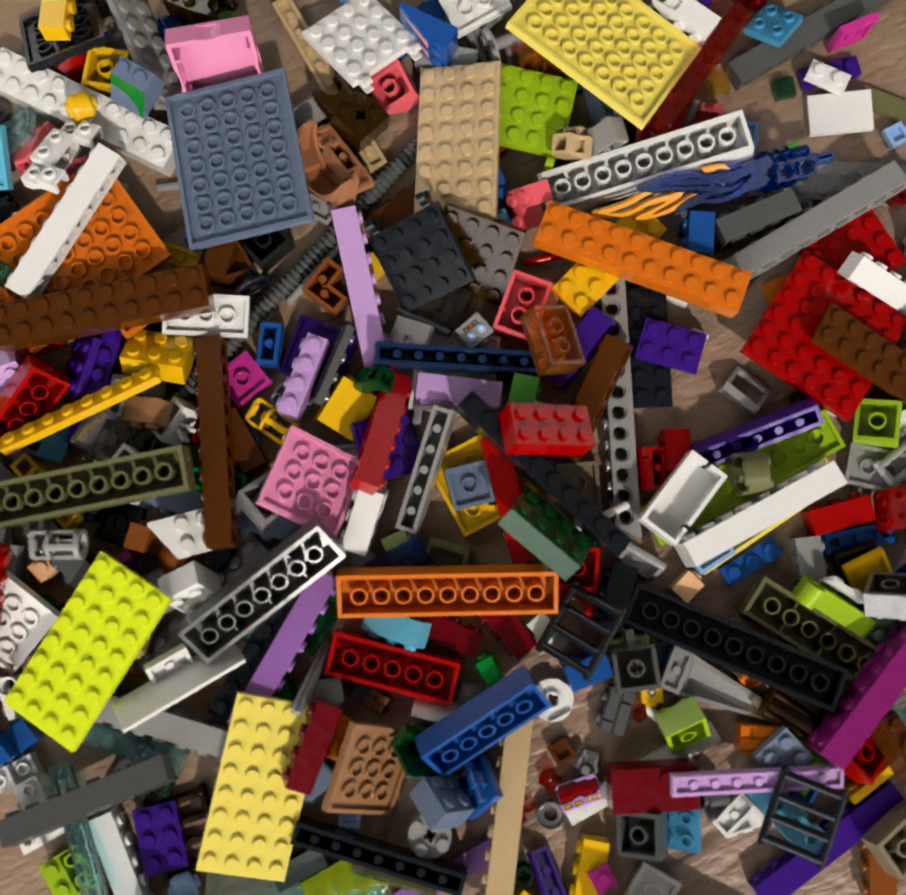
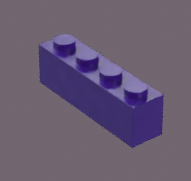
M595 306L583 314L581 323L572 328L567 341L562 342L556 350V355L545 363V373L543 375L563 390L569 387L598 350L597 347L600 340L606 334L610 335L617 326L611 318Z

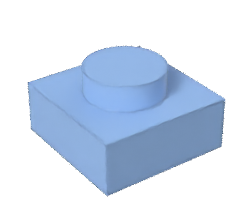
M902 121L881 132L890 150L906 142V128Z
M339 813L338 826L360 828L362 814Z

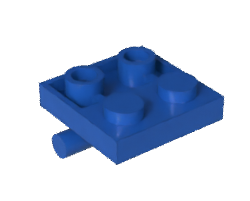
M481 756L474 763L470 760L464 764L465 770L456 777L459 785L470 798V802L475 808L469 819H476L503 797L488 756Z

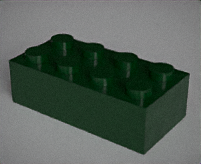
M528 486L511 503L497 523L565 581L582 566L594 544L586 534L582 533L571 521L563 517L553 506L549 505Z

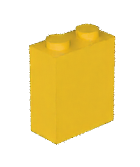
M347 375L346 377L339 376L330 391L328 401L321 405L314 419L346 439L353 441L354 438L350 424L367 419L374 407L376 396H374L375 391H371L369 394L357 391L353 386L356 379Z

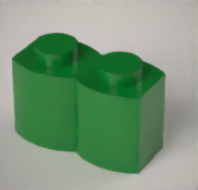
M484 650L475 655L474 665L487 688L505 677L492 651L487 652V650Z

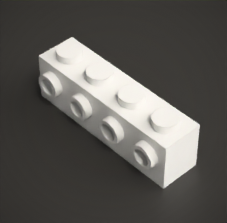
M852 251L837 273L906 316V280L902 282L900 280L902 276L892 270L887 272L888 267L881 262H872L874 257L862 251L859 254Z

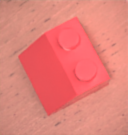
M398 58L370 77L373 80V83L370 85L374 88L370 95L389 115L407 112L419 104L420 93L407 68Z

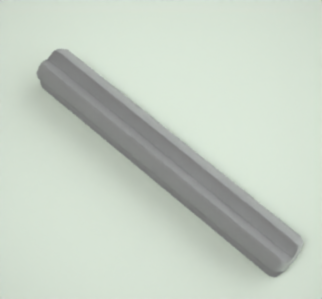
M324 640L291 707L293 715H302L328 660L331 641Z

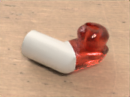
M645 705L639 706L633 711V719L640 723L644 719L651 718L656 722L654 714L658 710L654 707H646Z

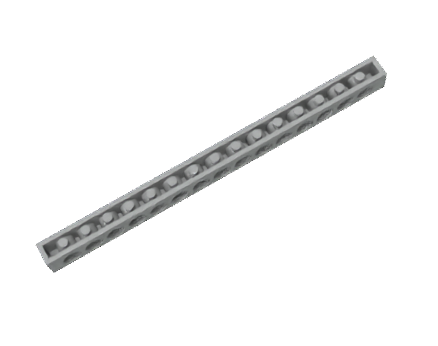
M621 217L601 219L616 223ZM620 278L612 286L614 294L606 293L595 304V307H599L601 312L617 324L615 327L617 334L610 336L629 343L625 280ZM606 307H613L616 314H608ZM629 356L615 386L620 390L621 395L620 397L611 395L605 407V417L602 419V426L607 434V438H604V450L608 451V459H605L606 472L609 471L606 489L607 492H610L611 501L607 503V507L609 509L622 503L618 499V492L620 490L627 493L626 501L630 504V508L625 510L629 519L626 523H623L619 519V514L612 517V522L627 537L639 538L642 537L641 523L636 520L640 515ZM613 408H619L622 411L621 418H616L613 415ZM615 428L623 431L622 439L614 436ZM616 449L624 451L625 457L623 460L616 458ZM619 469L626 473L624 481L619 480L616 476V472Z

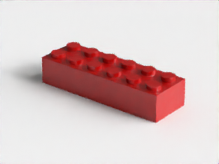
M338 628L334 632L324 674L451 706L462 659L418 648L414 652L404 649V644L398 643V645H393L385 642V639H376L365 634Z

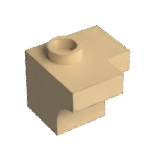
M582 126L563 128L562 133L553 134L551 155L564 161L591 159L593 137L585 136V128Z

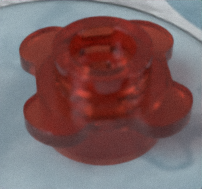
M553 767L542 771L539 776V784L544 786L545 791L549 794L553 793L554 788L562 782V777L555 773Z

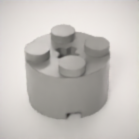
M418 810L409 824V845L418 857L427 859L437 858L449 849L452 839V828L431 831L433 835H429L427 830L430 828Z

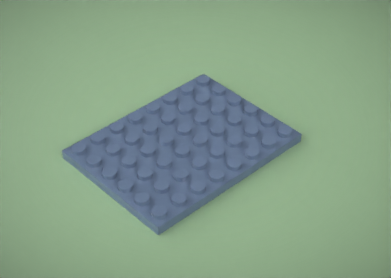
M284 67L164 97L188 245L191 251L315 222Z

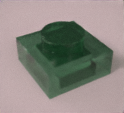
M793 76L773 79L770 83L775 102L792 99L797 95Z

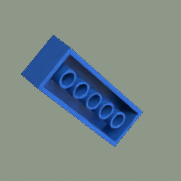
M522 665L415 736L414 740L420 757L444 778L552 707V704L540 683Z

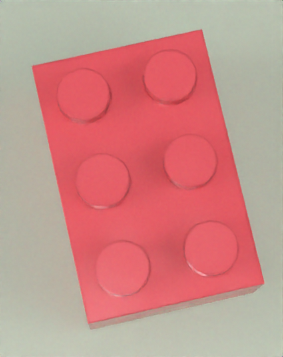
M514 269L492 326L493 333L530 346L553 283Z

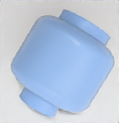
M185 870L169 880L167 891L169 895H199L198 887L202 884L197 873L192 875L191 871Z

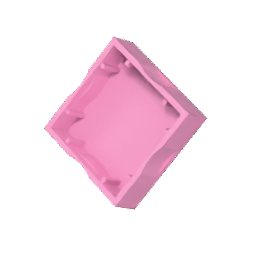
M249 15L165 29V47L174 71L180 79L182 93L265 72Z

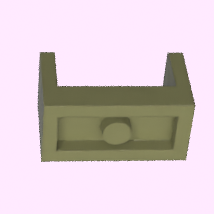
M430 536L423 561L440 566L467 565L471 548Z

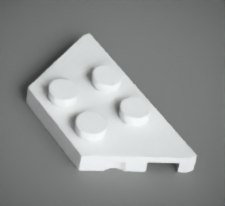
M204 508L147 523V527L153 531L178 560L212 551L206 548L203 542L205 524L202 521V511H204Z

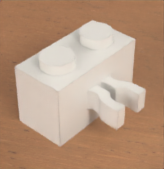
M173 396L170 400L173 403V409L168 428L159 427L158 431H151L161 442L178 446L182 442L189 443L190 439L187 435L189 432L195 433L197 431L193 426L199 418L197 417L196 407L191 402Z

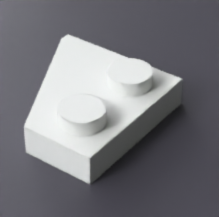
M736 794L730 799L728 807L720 817L711 822L728 839L737 836L739 833L751 832L754 828L761 827L765 815L745 794Z

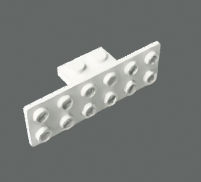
M181 643L149 661L143 667L151 681L110 704L123 733H126L233 669L238 668L246 662V659L234 643L207 664L197 654L191 657L184 643Z

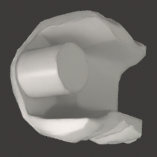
M582 748L580 756L576 759L575 767L583 776L592 773L596 774L598 772L600 753Z

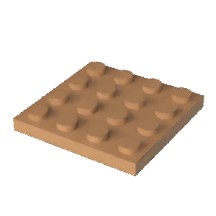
M349 721L321 807L326 813L392 815L405 773L390 741L396 736L401 727Z

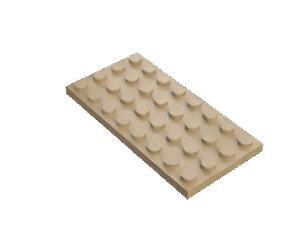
M501 61L421 69L415 195L428 190L433 203L439 201L443 209L445 203L450 202L497 219L502 84ZM416 198L414 200V213L423 209Z

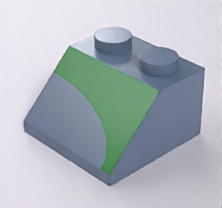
M121 55L111 72V100L146 120L165 83L152 72Z

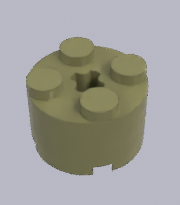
M757 450L730 455V458L733 459L732 463H728L727 466L728 480L731 488H736L737 492H734L736 496L762 494L774 487V479L770 472L771 457L769 454H764L762 451Z

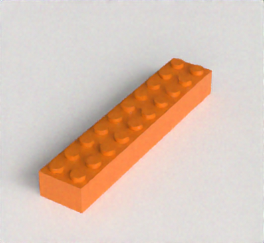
M549 200L533 244L535 248L729 318H733L739 312L752 275L749 271Z
M546 564L338 568L336 575L338 618L558 614V575Z

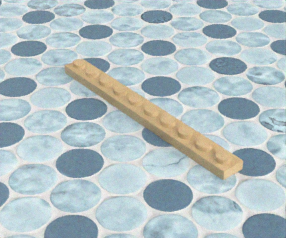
M276 0L272 2L273 10L320 90L330 95L339 93L333 82V75L335 74L333 68L303 38L302 32L309 27L293 0ZM375 140L360 153L356 150L369 174L387 166V160Z

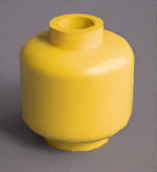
M86 91L70 94L66 97V102H64L69 118H74L77 122L94 118L95 109L98 108L94 96L89 97Z

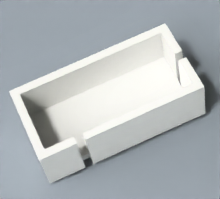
M692 449L686 452L636 520L670 546H676L688 531L684 527H690L728 476L713 464L707 465L703 469L701 466L706 465L708 461Z

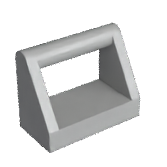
M739 365L735 367L717 390L748 416L756 414L771 392L769 388ZM736 375L740 376L762 394L755 403L731 384Z
M631 542L614 559L639 569L638 574L651 582L667 566L665 562Z

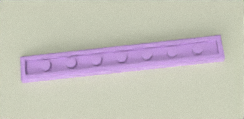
M833 764L787 766L791 772L835 789L844 788V770L839 769ZM781 767L670 773V795L673 798L773 792ZM787 780L783 791L812 789Z

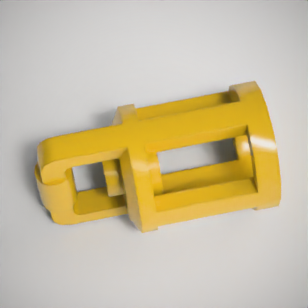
M257 398L244 417L246 423L279 445H282L289 429L276 420L277 414L280 415L277 407L263 398ZM261 403H263L270 409L262 413L258 425L251 418L254 417ZM283 417L284 419L289 421L293 426L299 429L301 428V424L299 422ZM273 427L284 436L282 439H279L267 431V429Z

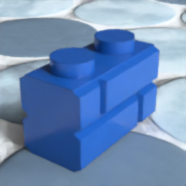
M261 322L256 363L260 367L279 369L282 361L285 327L280 323Z

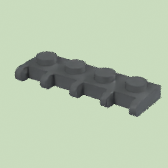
M349 324L341 325L337 339L332 345L331 353L324 364L325 367L319 381L316 383L317 386L312 398L309 400L314 405H323L330 397V386L336 382L339 372H337L338 367L344 363L347 356L346 348L352 344L355 337L353 333L355 327Z

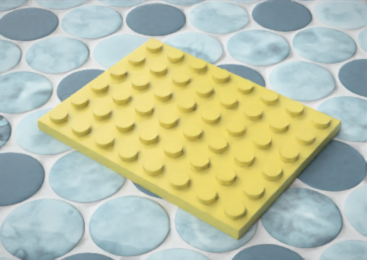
M526 0L505 27L641 131L703 48L641 0Z

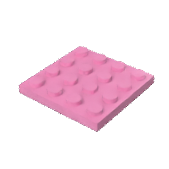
M291 425L255 504L302 526L317 516L337 538L355 490L348 485L357 457Z

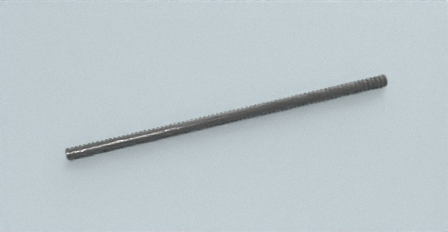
M418 134L414 135V139H410V143L405 145L406 148L403 147L401 152L397 153V157L392 158L393 161L388 163L389 166L384 167V171H380V175L375 176L374 187L363 191L362 194H358L359 198H356L355 206L357 212H362V216H364V212L367 213L369 211L368 208L373 207V203H377V199L382 197L381 194L386 193V189H390V185H394V180L397 181L399 179L398 176H402L403 171H407V167L412 165L411 162L414 163L416 161ZM334 224L328 226V230L324 231V235H320V239H316L315 244L310 245L311 248L306 250L307 253H303L302 258H298V262L293 263V268L290 267L289 272H285V276L280 277L279 282L276 281V286H272V290L267 291L266 296H262L263 299L258 301L259 304L254 305L253 310L250 309L249 338L251 337L250 334L255 332L254 329L256 327L259 328V324L264 322L265 318L268 319L267 315L269 313L272 314V310H276L278 304H282L281 301L286 299L285 296H289L290 291H294V287L299 286V281L302 282L304 280L303 277H307V273L312 272L313 267L316 268V263H320V259H324L325 254L330 253L329 250L334 248L333 245L338 244ZM224 338L227 341L228 357H232V353L234 351L237 352V347H241V343L247 340L242 338ZM194 371L191 372L192 375L188 377L186 384L178 385V390H174V394H170L169 399H165L166 401L170 402L173 396L186 401L189 398H193L192 395L196 394L195 387L197 386V378ZM143 426V429H137L138 432H134L132 434L133 437H129V442H125V444L133 446L139 452L143 451V447H147L148 442H152V438L156 437L145 426Z

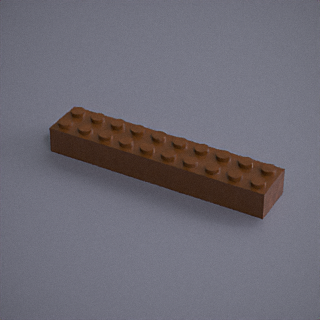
M197 264L0 303V350L11 352L214 312L216 310L209 272L203 264Z

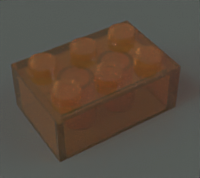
M568 304L532 306L520 317L538 376L570 374L586 363Z

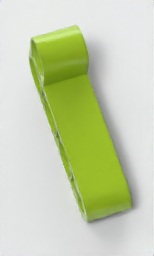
M806 574L803 575L792 590L795 599L811 610L813 608L817 609L862 638H865L878 622L873 617H865L863 609Z

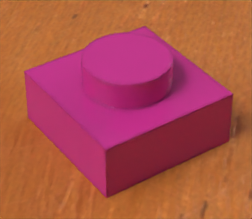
M607 862L587 872L598 895L618 885Z

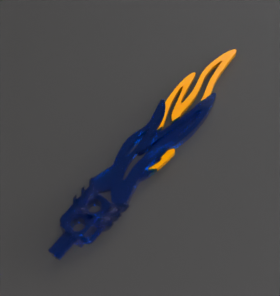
M808 145L794 148L782 146L784 150L780 151L774 148L772 149L773 153L765 150L740 164L714 163L701 166V170L673 171L642 182L636 186L639 190L638 193L621 202L591 211V214L599 218L625 217L656 204L633 215L636 220H647L671 212L674 215H678L698 204L727 202L746 191H762L767 193L780 188H788L798 181L807 179L810 175L817 174V166L832 163L835 160V155H833V150L816 153ZM739 179V180H737V181H735V182H733V183H731V184L725 185V186H723V185H721V184H719V183H716V182H722V181H728V180ZM685 190H695L680 198ZM671 191L668 193L659 194L648 199H645L631 208L617 211L636 203L637 201L643 199L644 197L654 192Z

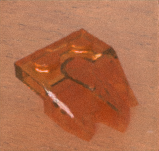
M527 47L519 52L517 67L555 75L562 71L531 47Z

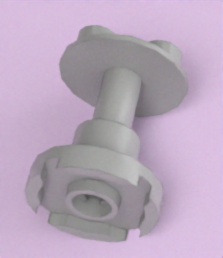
M488 26L483 27V35L480 36L483 47L488 49L489 62L501 61L499 50L513 44L517 48L526 44L510 31L494 38Z

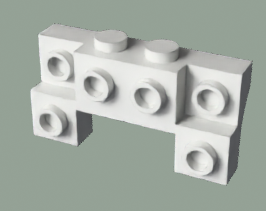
M68 119L60 130L53 128L30 156L32 164L21 176L25 187L33 190L43 189L58 195L60 190L57 184L60 180L69 181L66 169L82 151L80 145L92 149L95 147L94 137L103 138L105 136L101 126L85 120L77 123Z
M35 751L0 769V793L12 787L22 811L26 810V805L35 802L41 804L46 802V797L55 794L51 786L52 781L45 774ZM70 824L20 844L23 855L70 830Z

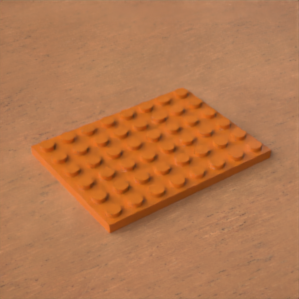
M78 171L69 176L68 182L62 181L57 184L60 190L58 195L47 191L0 224V303L24 299L5 287L7 278L19 265L20 258L26 254L31 246V241L34 237L38 236L44 221L51 216L55 204L62 199L66 193L67 186L74 181ZM118 178L41 295L150 274L173 258V255ZM47 345L28 349L31 353L35 354Z

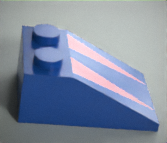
M400 2L401 24L417 39V43L422 48L420 51L434 66L439 68L449 66L458 48V27Z

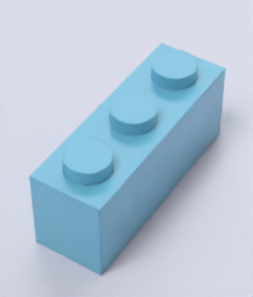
M413 617L364 618L361 630L367 631L370 637L376 639L384 637L387 643L393 645L401 643L404 644V649L416 652V648L425 649L432 624Z

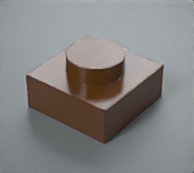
M565 735L547 746L558 767L577 756Z

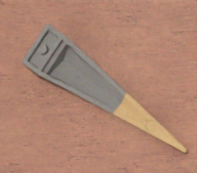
M672 646L660 676L663 689L686 698L694 696L696 701L776 724L766 716L760 717L756 714L763 698L695 654L677 646ZM770 705L769 709L810 734L811 728L774 705Z

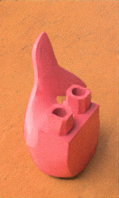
M46 121L42 126H32L31 130L22 133L17 141L12 161L21 175L32 164L30 156L33 151L36 150L53 128L58 129L51 122ZM89 155L78 157L72 161L66 169L68 177L85 164Z

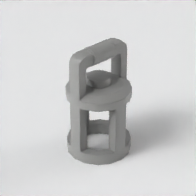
M85 529L31 530L28 533V552L32 560H80L87 557L89 537ZM36 535H46L42 542L45 555L37 554L38 543ZM59 535H73V538L60 539ZM59 551H73V554H59Z

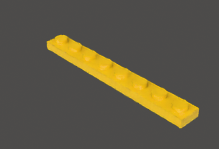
M156 364L145 367L139 372L126 376L112 385L104 386L93 394L85 395L76 402L66 404L59 410L47 413L40 419L28 422L12 432L5 433L0 437V451L7 456L161 383L160 370Z

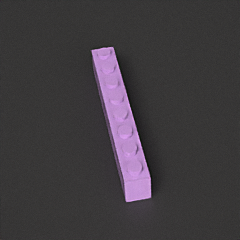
M353 205L331 210L364 368L373 366L375 342L390 341L388 333H384L382 325H386L383 312L379 313L378 305L381 304L379 292L375 293L373 285L377 284L375 272H370L369 264L373 263L370 251L366 252L365 244H368L366 231H361L360 224L364 223L362 212H357L356 206Z

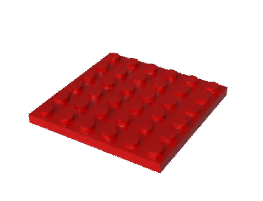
M804 250L740 352L807 397H811L815 402L843 421L848 422L851 420L872 382L809 341L825 309L829 304H835L894 345L906 328V316L876 296L868 293L865 289L850 282L838 274L837 270Z

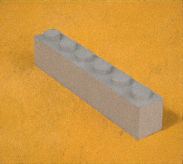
M433 405L395 528L412 534L421 532L458 414L456 411Z

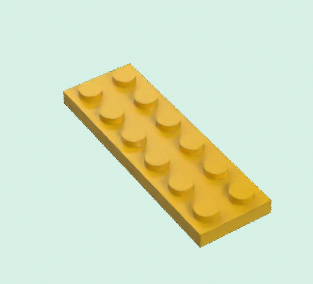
M646 208L632 215L621 217L615 223L657 239L668 229L657 218L636 220L633 215L646 210ZM576 263L551 288V291L581 319L583 314L588 309H591L620 278Z

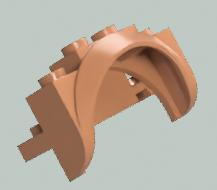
M313 118L300 126L297 131L309 190L322 198L325 203L330 202L334 209L355 205L357 194L374 187L375 181L330 123L317 128V122Z

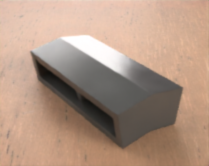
M304 848L290 856L285 881L274 882L280 893L331 864L327 855Z

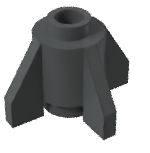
M730 794L700 796L701 813L705 811L709 821L717 820L728 807Z

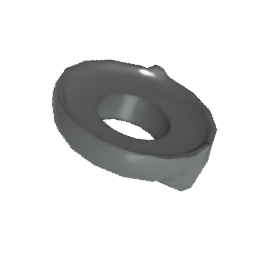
M549 799L538 807L537 820L544 828L556 829L564 822L565 813H563L560 804ZM547 809H554L557 812V816L554 819L547 818L545 815Z

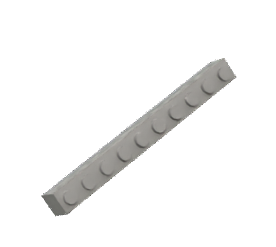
M895 160L888 164L884 163L870 175H863L851 186H844L836 195L824 198L819 205L814 208H807L797 218L788 219L780 228L771 229L763 238L751 241L746 248L741 251H734L729 258L721 262L751 272V280L905 190L906 174Z

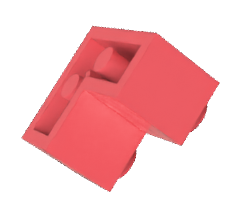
M548 179L504 193L506 204L511 214L512 225L525 230L540 226L544 216L541 203L553 200Z

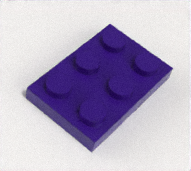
M646 317L634 359L696 375L707 334Z
M87 336L74 340L71 358L67 360L65 365L71 386L63 396L81 399L84 396L102 342L101 339Z
M177 798L132 810L145 877L189 866L190 859Z

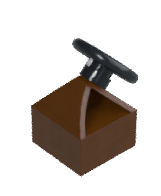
M238 241L207 248L202 264L209 272L211 284L231 290L235 289L234 295L250 297L262 292L271 284L272 277L270 275L255 274L251 259Z

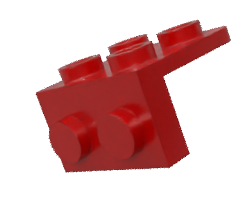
M906 484L874 492L873 500L878 532L886 533L906 528Z

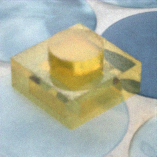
M728 72L707 74L708 97L729 94Z

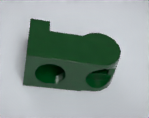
M383 364L359 370L357 380L353 386L357 391L365 394L377 390L390 393L397 376Z

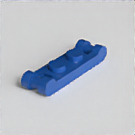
M877 524L820 535L825 544L823 555L832 554L831 551L872 539L877 543V546L897 542V537L894 536L893 531L884 533L885 537L882 538L881 532L877 530ZM836 538L837 546L832 547L830 539Z

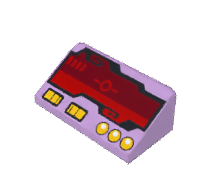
M595 773L555 786L563 813L604 800L601 785Z

